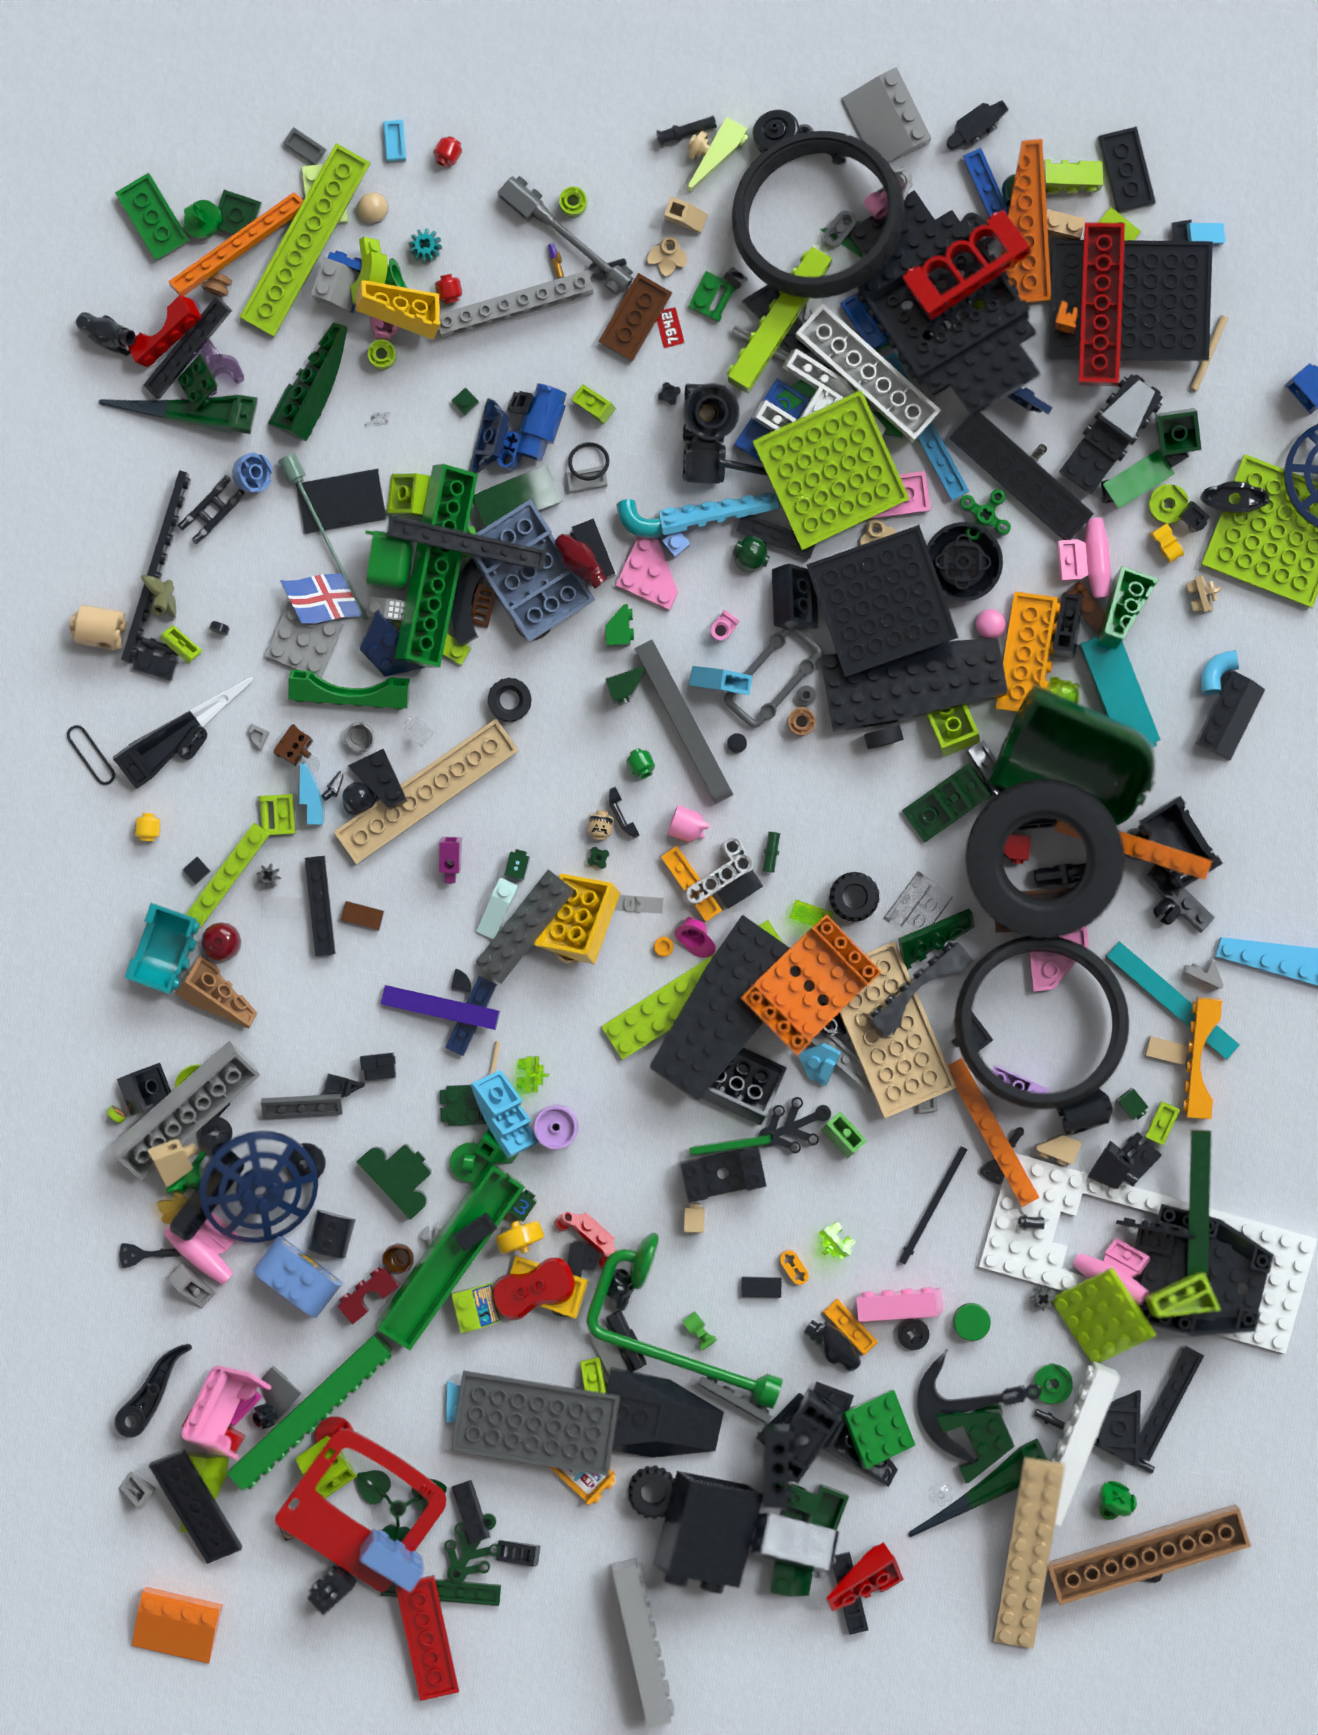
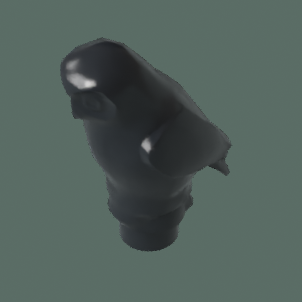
M82 312L77 317V327L88 335L92 342L112 352L125 356L131 354L128 346H132L135 343L136 335L134 331L117 324L114 319L107 315L95 317L90 313Z
M812 1320L808 1324L804 1333L825 1354L828 1362L833 1365L840 1363L849 1372L859 1368L861 1364L860 1357L853 1348L851 1340L842 1331L831 1326L827 1321L822 1324Z

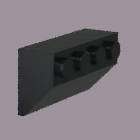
M1234 670L1229 672L1221 688L1222 691L1218 694L1195 741L1196 744L1228 760L1232 759L1266 690L1252 679Z

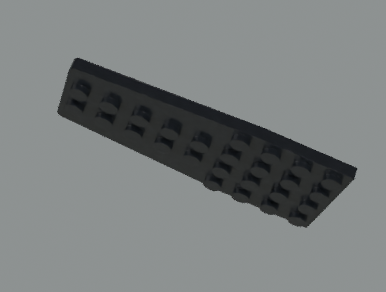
M997 638L948 641L846 678L837 653L822 655L820 658L833 732L899 722L1007 695L1008 691Z
M742 914L707 964L653 1058L650 1069L694 1100H700L764 1022L741 997L790 947ZM792 966L790 974L796 977L800 969L797 966Z

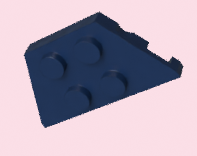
M1019 388L1006 396L1028 411H1035L1037 413L1043 411L1049 415L1053 408L1035 397V393L1028 388Z
M487 398L469 468L470 472L476 474L500 457L504 448L505 434L509 428V417L498 403L490 398Z
M377 610L366 630L365 637L359 645L361 652L384 676L425 668L395 659L400 633Z

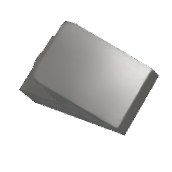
M1210 959L1205 972L1202 971L1203 967L1194 963L1191 966H1185L1183 973L1219 989L1223 988L1224 985L1214 959Z

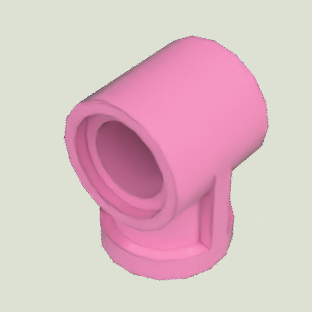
M885 189L882 193L878 191L873 192L864 201V205L876 220L887 215L888 198Z
M723 610L711 627L712 638L718 642L726 641L740 621ZM718 626L726 629L724 636H718L715 633V629Z

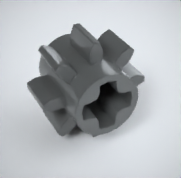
M269 864V868L262 865V872L256 873L261 878L258 883L265 882V888L269 887V883L276 887L275 881L281 879L280 876H277V872L280 869L273 870V864ZM266 871L270 873L273 872V875L271 876L272 880H265L264 877H266Z
M1042 1285L1038 1291L1033 1289L1034 1297H1030V1300L1036 1302L1033 1307L1041 1306L1042 1311L1045 1310L1046 1306L1052 1308L1050 1302L1055 1300V1297L1049 1295L1052 1290L1044 1291ZM1040 1294L1046 1295L1045 1298L1047 1300L1045 1302L1040 1301L1038 1297Z

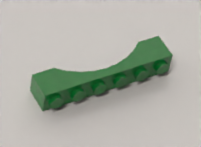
M291 670L288 700L296 702L312 701L317 704L324 702L334 703L335 705L351 704L357 707L364 705L375 708L391 707L396 710L407 709L410 679L389 677L374 686L346 688L328 683L312 671Z

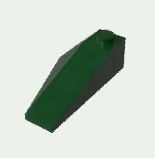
M783 1510L782 1516L804 1522L803 1513ZM774 1561L770 1593L785 1596H809L812 1572Z

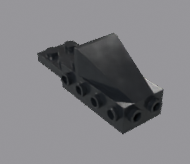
M1131 374L1128 378L1123 377L1118 386L1120 388L1116 394L1112 392L1106 400L1108 405L1105 410L1101 408L1094 417L1096 422L1093 426L1090 424L1082 433L1085 437L1059 471L1090 495L1117 460L1121 462L1127 454L1126 447L1129 444L1133 445L1139 437L1137 432L1140 428L1144 430L1151 420L1148 417L1151 413L1154 412L1156 414L1163 405L1160 403L1163 398L1160 395L1161 392L1153 386H1147L1144 383L1145 380L1139 375L1135 374L1134 376Z

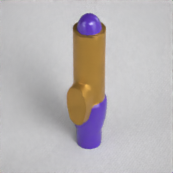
M554 243L549 244V255L557 279L563 278L561 255L557 252Z

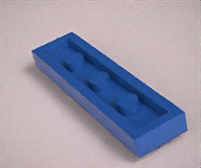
M982 148L963 155V160L988 217L1002 210L1008 216L1009 210L1005 205L1003 196Z

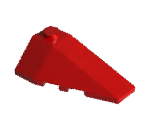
M882 1542L866 1552L826 1597L831 1611L853 1604L859 1597L863 1596L865 1599L871 1597V1593L877 1590L884 1592L904 1580L895 1557L885 1543Z

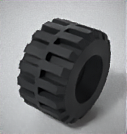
M849 872L841 875L834 881L830 888V905L840 918L852 922L862 921L870 917L877 909L880 901V892L877 884L870 876L861 872ZM850 885H858L866 893L865 903L856 909L846 906L843 901V892Z
M654 1465L653 1467L646 1466L645 1469H639L632 1476L628 1488V1499L633 1510L635 1509L638 1515L642 1514L647 1519L648 1517H653V1519H657L659 1516L661 1518L664 1517L675 1478L663 1467L658 1468V1466ZM646 1483H660L665 1489L663 1499L656 1503L647 1502L641 1495V1489Z

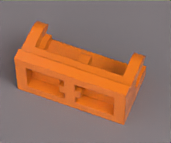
M1062 301L1055 323V330L1074 335L1077 308L1074 307L1072 315L1071 313L1066 314L1067 302Z

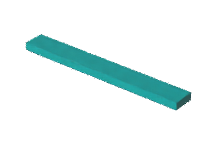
M1118 941L1106 957L1190 1028V1023L1194 1021L1195 1013H1192V1003L1124 944ZM1218 1025L1212 1029L1206 1039V1043L1226 1060L1240 1046Z

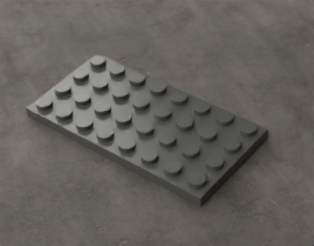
M464 1370L461 1379L451 1450L609 1476L620 1395Z

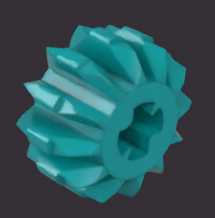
M425 228L424 234L418 229L419 236L417 237L412 234L411 238L414 241L408 243L409 246L413 247L410 249V253L415 254L414 258L416 260L422 256L423 263L426 262V257H429L432 262L434 261L433 254L437 257L440 255L437 250L442 249V245L438 244L441 238L435 237V231H432L429 235L428 228ZM428 242L429 248H423L421 244H426Z

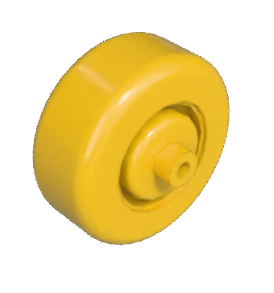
M537 1220L522 1225L516 1221L510 1224L512 1229L497 1235L495 1241L501 1254L519 1249L521 1254L530 1251L529 1245L542 1240L545 1235L540 1222Z

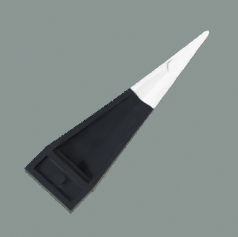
M250 677L133 741L128 744L129 746L114 755L113 760L133 786L138 789L151 780L177 753L176 747L191 726L201 725L203 727L249 685L253 678Z

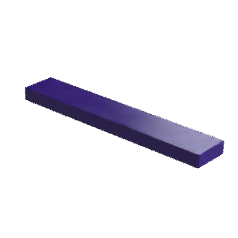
M388 985L384 987L381 1000L382 1005L496 1030L500 1015L499 1010Z

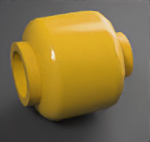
M142 813V817L135 819L134 834L139 838V841H155V838L160 836V819L154 818L153 813Z

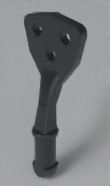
M1022 1127L1016 1128L1009 1140L1012 1149L1016 1147L1017 1142L1024 1134ZM995 1159L987 1162L980 1169V1173L988 1181L998 1185L1002 1183L1004 1174Z
M122 1243L119 1257L122 1267L128 1268L147 1257H179L181 1254L175 1248L145 1251L136 1245Z

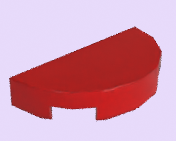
M339 1416L328 1417L317 1426L314 1435L315 1443L327 1436L331 1437L340 1429H354L345 1418Z

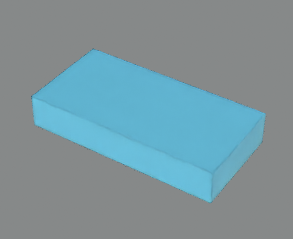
M403 120L383 121L386 161L406 160Z
M1224 223L1186 224L1188 241H1213V244L1226 243Z

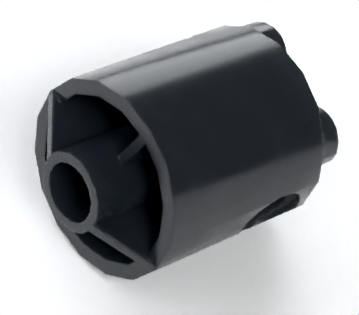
M1098 1089L1092 1095L1077 1103L1056 1108L1059 1117H1064L1062 1119V1126L1066 1135H1074L1109 1124L1113 1111L1109 1096L1101 1089Z

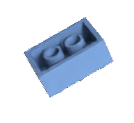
M373 1528L360 1547V1561L411 1592L424 1573L422 1556L416 1551L410 1552L405 1549L406 1546L400 1541L396 1540L394 1542L388 1538L389 1535L384 1531H377Z

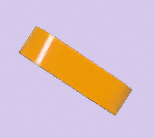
M783 1251L780 1255L782 1266L795 1284H805L809 1278L807 1269L794 1251ZM786 1254L794 1256L792 1261L795 1265L793 1267L789 1262L784 1263ZM795 1268H797L799 1272H805V1274L803 1275L804 1279L802 1281L800 1279L794 1278L796 1277V1272L794 1271Z

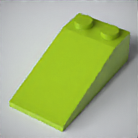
M967 705L926 715L943 757L980 743L978 729Z

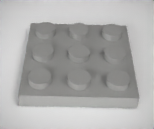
M288 601L265 656L297 670L312 671L319 678H322L344 625L334 620L316 624L300 623L291 602Z

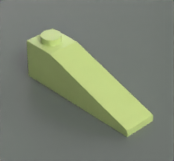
M726 117L690 181L688 191L692 192L733 155L740 145L744 146L748 139L746 127Z

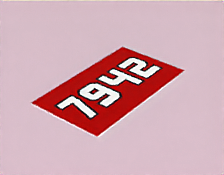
M676 307L663 310L657 320L663 347L667 348L685 343Z

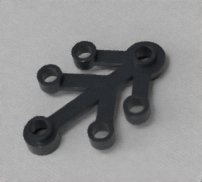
M794 1097L791 1100L792 1106L784 1126L776 1129L780 1117L785 1113L782 1105H776L773 1108L774 1114L769 1126L763 1128L759 1136L768 1133L772 1134L771 1142L764 1145L766 1147H772L777 1144L789 1149L792 1153H798L801 1150L799 1142H790L780 1136L788 1133L807 1141L810 1145H817L819 1142L817 1134H809L798 1128L816 1120H828L831 1116L830 1108L826 1105H820L814 1113L794 1121L798 1110L803 1106V1100L800 1097ZM795 1099L801 1101L800 1106H794L793 1102ZM781 1107L783 1109L782 1114H776L775 1109ZM822 1109L827 1111L825 1117H821L819 1114ZM811 1136L817 1137V1141L815 1143H811L809 1141V1138ZM792 1144H798L799 1148L797 1151L791 1149Z

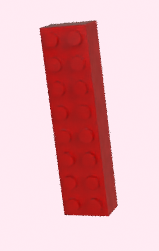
M1085 222L1078 386H1119L1125 223Z

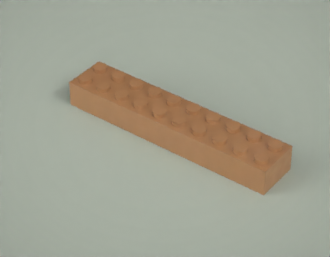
M1234 1504L1049 1561L1047 1569L1059 1605H1063L1251 1547L1240 1508Z

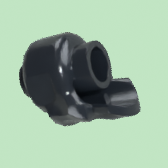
M615 1269L607 1295L615 1300V1307L624 1311L634 1288L629 1273L624 1269Z

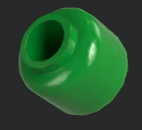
M640 748L630 752V756L626 760L633 777L645 779L653 774L652 771L655 769V764L649 751L641 750Z

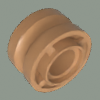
M217 272L208 278L207 281L203 282L201 287L213 295L227 297L229 291L226 287L231 286L232 280Z
M800 707L790 713L787 723L793 734L805 736L814 729L816 718L811 710ZM803 716L807 719L805 727H799L796 724L798 717Z

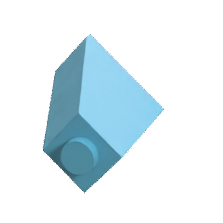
M692 666L689 685L710 690L750 695L753 676L724 669Z

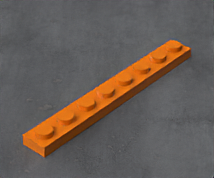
M293 192L168 281L170 287L178 295L185 296L294 218L303 200Z
M1057 820L1054 831L1082 840L1074 828L1061 820ZM1119 830L1124 854L1203 880L1207 879L1212 860Z
M960 1058L949 1064L948 1068L956 1084V1090L1020 1205L1024 1207L1040 1198L963 1059Z

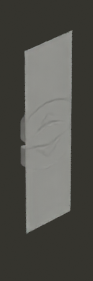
M620 895L615 910L662 914L663 898Z

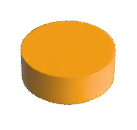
M660 937L654 943L655 952L662 957L670 955L674 949L673 942L667 937Z

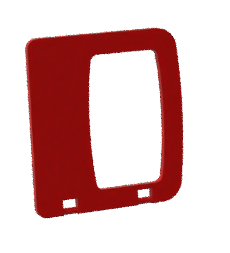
M340 1429L330 1437L286 1502L281 1506L275 1516V1522L279 1527L377 1591L384 1592L391 1586L393 1581L360 1561V1547L372 1530L352 1519L316 1491L317 1484L344 1448H350L366 1456L405 1481L428 1500V1505L401 1541L406 1546L405 1549L410 1552L418 1548L446 1507L447 1498L443 1489L399 1456L352 1429ZM329 1448H332L335 1452L328 1459L324 1455ZM296 1498L300 1502L293 1510L289 1507V1504Z

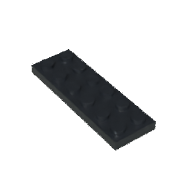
M185 1449L149 1464L150 1470L207 1564L241 1551L243 1547Z

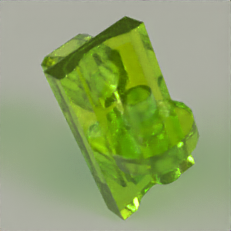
M527 1056V1058L518 1059V1069L526 1070V1077L517 1078V1088L523 1089L525 1092H538V1085H543V1077H549V1073H544V1065H539L540 1056Z
M838 1222L822 1228L818 1233L824 1238L821 1242L825 1248L822 1254L825 1256L830 1253L833 1257L838 1254L843 1259L852 1253L851 1249L856 1242L850 1236H846L843 1240L837 1236L843 1230Z

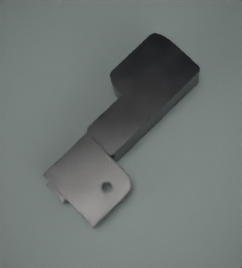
M573 1241L570 1242L568 1265L573 1275L581 1277L582 1268L593 1269L596 1267L598 1251L590 1244ZM552 1311V1313L555 1314V1315H557V1316L569 1317V1316H566V1315L557 1313V1312H555V1311Z

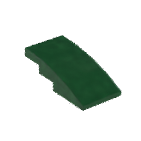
M545 465L474 494L473 503L484 528H486L530 499L539 512L561 503L562 500L548 467Z
M968 763L907 806L902 812L925 843L992 796V794L970 763Z

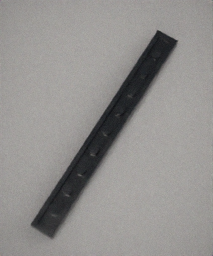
M179 470L147 573L148 576H153L160 580L162 577V573H160L161 566L166 564L168 558L166 550L168 546H171L174 535L171 534L173 528H176L179 522L178 511L179 508H183L185 503L183 495L185 489L188 490L190 487L191 478H189L190 475L187 472ZM145 583L121 660L132 663V660H136L139 650L136 647L138 641H141L144 636V629L142 628L144 622H147L149 619V605L154 602L155 598Z

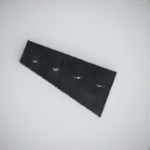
M766 285L743 299L742 303L761 320L764 315L767 316L770 312L769 306L774 299L777 300L781 294L778 290L770 287V285ZM798 317L782 342L790 350L798 349L804 354H808L811 351L795 337L796 332L803 326Z

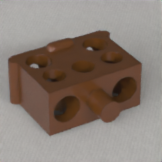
M292 724L273 750V753L278 758L281 757L296 767L303 756L307 759L311 756V752L307 751V749L312 744L313 739L300 731L295 724Z

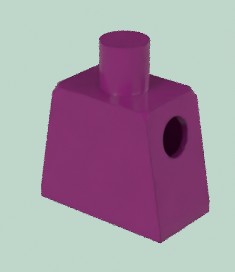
M442 837L439 842V873H444V883H456V873H459L461 870L462 837ZM447 860H452L453 865H449Z

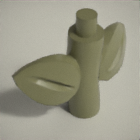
M142 575L141 579L155 596L151 608L152 613L156 616H163L165 611H167L171 617L176 618V600L172 595L174 591L173 582L171 580L162 582L156 577Z

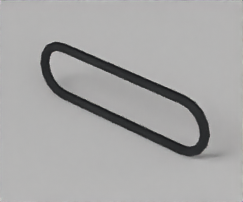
M74 725L70 727L67 732V738L100 784L108 785L112 783L115 778V772L82 726ZM74 728H79L84 732L111 770L112 778L108 782H103L98 778L72 741L70 732Z

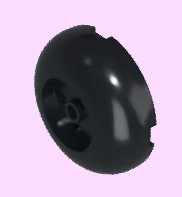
M970 522L953 523L940 529L927 544L945 598L957 602L973 601L989 593L997 584L1003 569V555L998 541L984 527ZM966 529H971L969 531L971 536H976L977 532H979L980 537L976 541H971L970 536L966 535L965 531ZM955 549L957 555L955 557L949 556V550ZM972 549L977 552V556L974 558L968 554ZM960 560L966 561L964 567L959 565ZM950 569L956 570L957 574L955 577L948 575ZM970 569H974L977 573L973 578L968 575Z

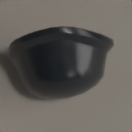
M360 782L348 785L342 794L343 807L350 815L360 814L373 807L376 802V795L367 785Z

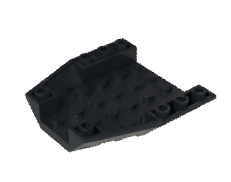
M1161 1204L1154 1227L1159 1228L1160 1224L1171 1226L1172 1231H1178V1228L1188 1230L1189 1211ZM1209 1216L1208 1283L1220 1310L1157 1317L1151 1315L1146 1301L1142 1305H1137L1150 1325L1190 1336L1256 1332L1261 1313L1259 1308L1274 1254L1221 1219ZM1177 1237L1174 1256L1148 1251L1147 1255L1150 1257V1261L1143 1269L1140 1285L1150 1295L1186 1278L1188 1238ZM1165 1262L1170 1265V1272L1168 1274L1160 1272L1159 1266L1161 1263ZM1240 1283L1248 1286L1247 1294L1242 1295L1238 1292L1237 1287Z

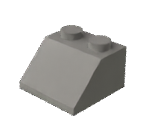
M324 257L311 292L312 298L351 312L353 300L350 286L356 282L360 272Z

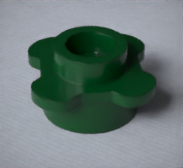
M592 847L590 850L591 856L587 861L588 864L604 869L607 865L606 859L610 855L609 851Z

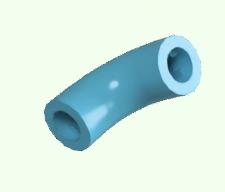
M1236 650L1217 654L1206 663L1201 673V691L1203 695L1220 693L1222 691L1221 676L1225 672L1239 670Z

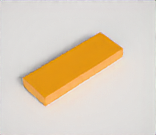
M838 1298L823 1311L863 1355L868 1353L878 1343Z

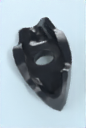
M1230 481L1208 487L1200 496V500L1206 505L1229 513L1253 511L1267 505L1270 501L1269 495L1264 489L1238 481ZM1231 494H1239L1241 501L1238 504H1232L1229 501Z

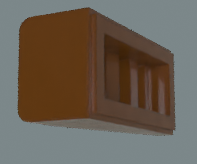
M478 584L472 607L474 625L485 628L489 626L496 596L489 586ZM481 591L490 593L492 596L481 595ZM479 599L489 601L490 604L486 605L478 602ZM477 607L488 609V612L477 611ZM475 615L486 617V621L474 617Z

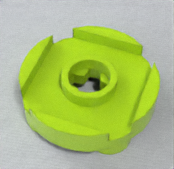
M1164 484L1152 492L1148 501V507L1151 515L1158 522L1171 524L1181 520L1178 516L1187 506L1189 500L1186 492L1180 486ZM1165 499L1168 501L1173 500L1172 509L1164 507Z

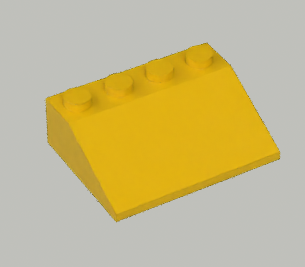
M560 873L559 878L575 891L540 934L534 945L576 961L595 964L617 905L620 891L610 882Z

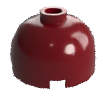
M223 922L209 926L203 933L201 940L202 949L207 957L219 962L234 958L240 951L242 943L238 930L231 924Z

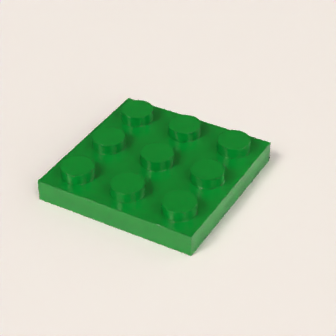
M889 1390L842 1413L863 1469H868L915 1446L895 1390Z

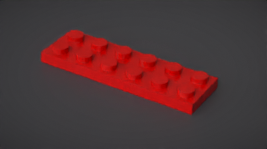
M435 1575L420 1578L411 1592L395 1583L420 1701L459 1693Z

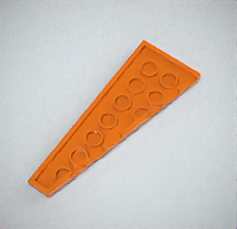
M1043 139L1021 140L1008 217L1029 244L1031 255L1008 269L1006 273L1009 277V283L1017 287L1020 293L1018 296L1021 300H1026V302L1051 300ZM1003 249L1001 250L1000 257L1005 254Z

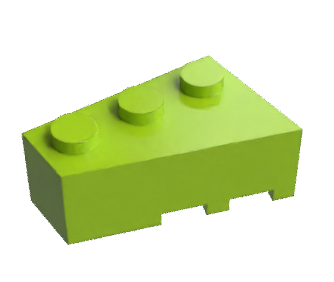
M1051 159L1044 160L1045 192L1047 194H1058L1059 191L1074 194L1078 193V190L1095 193L1103 186L1102 161L1079 160L1078 163H1068V160H1061V163H1051Z

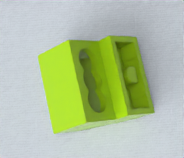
M329 1436L320 1440L295 1458L303 1475L330 1439ZM329 1448L324 1456L330 1459L335 1450ZM342 1451L316 1486V1491L325 1499L357 1477L354 1468Z

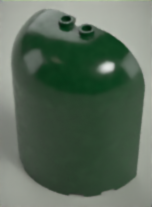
M1033 685L1024 698L1011 724L1008 735L1004 739L988 782L1003 789L1034 779H1055L1069 782L1083 788L1096 797L1106 807L1116 825H1120L1130 819L1139 805L1142 806L1147 797L1144 793L1147 791L1151 792L1155 783L1153 781L1155 757L1148 740L1136 729Z

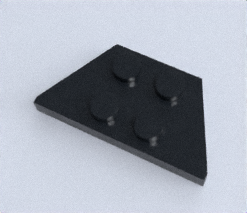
M1141 1390L1110 1402L1099 1430V1448L1134 1468H1139Z

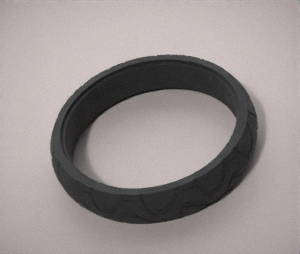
M833 131L800 133L768 148L754 160L744 173L733 201L732 230L734 240L746 265L770 287L782 293L801 298L810 297L816 299L837 296L858 288L869 281L891 258L903 228L904 198L899 180L885 158H882V155L866 142L851 135L847 136L844 133ZM832 153L849 157L872 171L883 185L887 194V218L876 244L854 265L840 272L825 276L806 277L794 275L770 264L754 247L749 233L750 210L761 185L779 167L805 155Z
M1025 936L1010 940L994 948L972 968L963 982L956 1002L955 1033L959 1050L967 1067L974 1077L991 1093L1021 1107L1055 1109L1072 1105L1089 1097L1113 1075L1126 1049L1129 1035V1012L1124 992L1115 974L1091 950L1081 944L1061 937L1036 938ZM1028 952H1050L1070 958L1086 968L1096 978L1106 994L1112 1016L1110 1043L1100 1065L1087 1079L1075 1087L1053 1093H1036L1019 1089L998 1077L987 1066L978 1052L971 1026V1013L975 995L984 978L994 967L1016 955Z

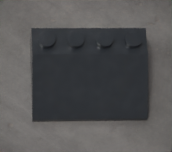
M743 1047L702 1096V1099L761 1126L768 1114L787 1067Z

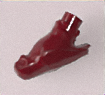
M561 534L556 538L555 548L561 553L562 565L567 570L573 571L582 579H585L594 589L607 579L602 573L603 570L597 563L592 549L586 543L579 542L567 534Z

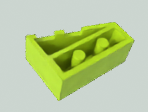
M1196 1272L1144 1297L1151 1315L1157 1317L1220 1310L1204 1273Z

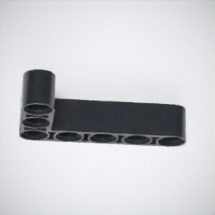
M205 1134L200 1138L198 1147L210 1158L224 1143L210 1134ZM230 1150L219 1161L230 1167L231 1164L240 1158ZM245 1164L241 1165L235 1172L241 1174ZM213 1168L210 1173L206 1197L218 1196L219 1184L224 1174L216 1168ZM230 1178L226 1185L225 1194L235 1182ZM199 1186L170 1224V1231L185 1241L191 1240L207 1220L199 1200ZM218 1204L208 1205L210 1213L213 1212Z

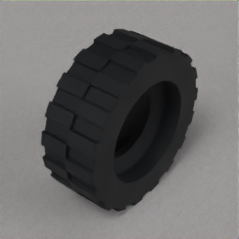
M516 678L500 679L489 690L488 706L491 712L500 720L514 722L522 719L531 707L532 697L528 687ZM506 690H513L519 695V704L514 709H505L500 703V696Z

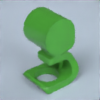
M696 1311L682 1320L689 1332L696 1334L700 1339V1349L702 1351L717 1341L715 1336L708 1334L704 1329L706 1324Z

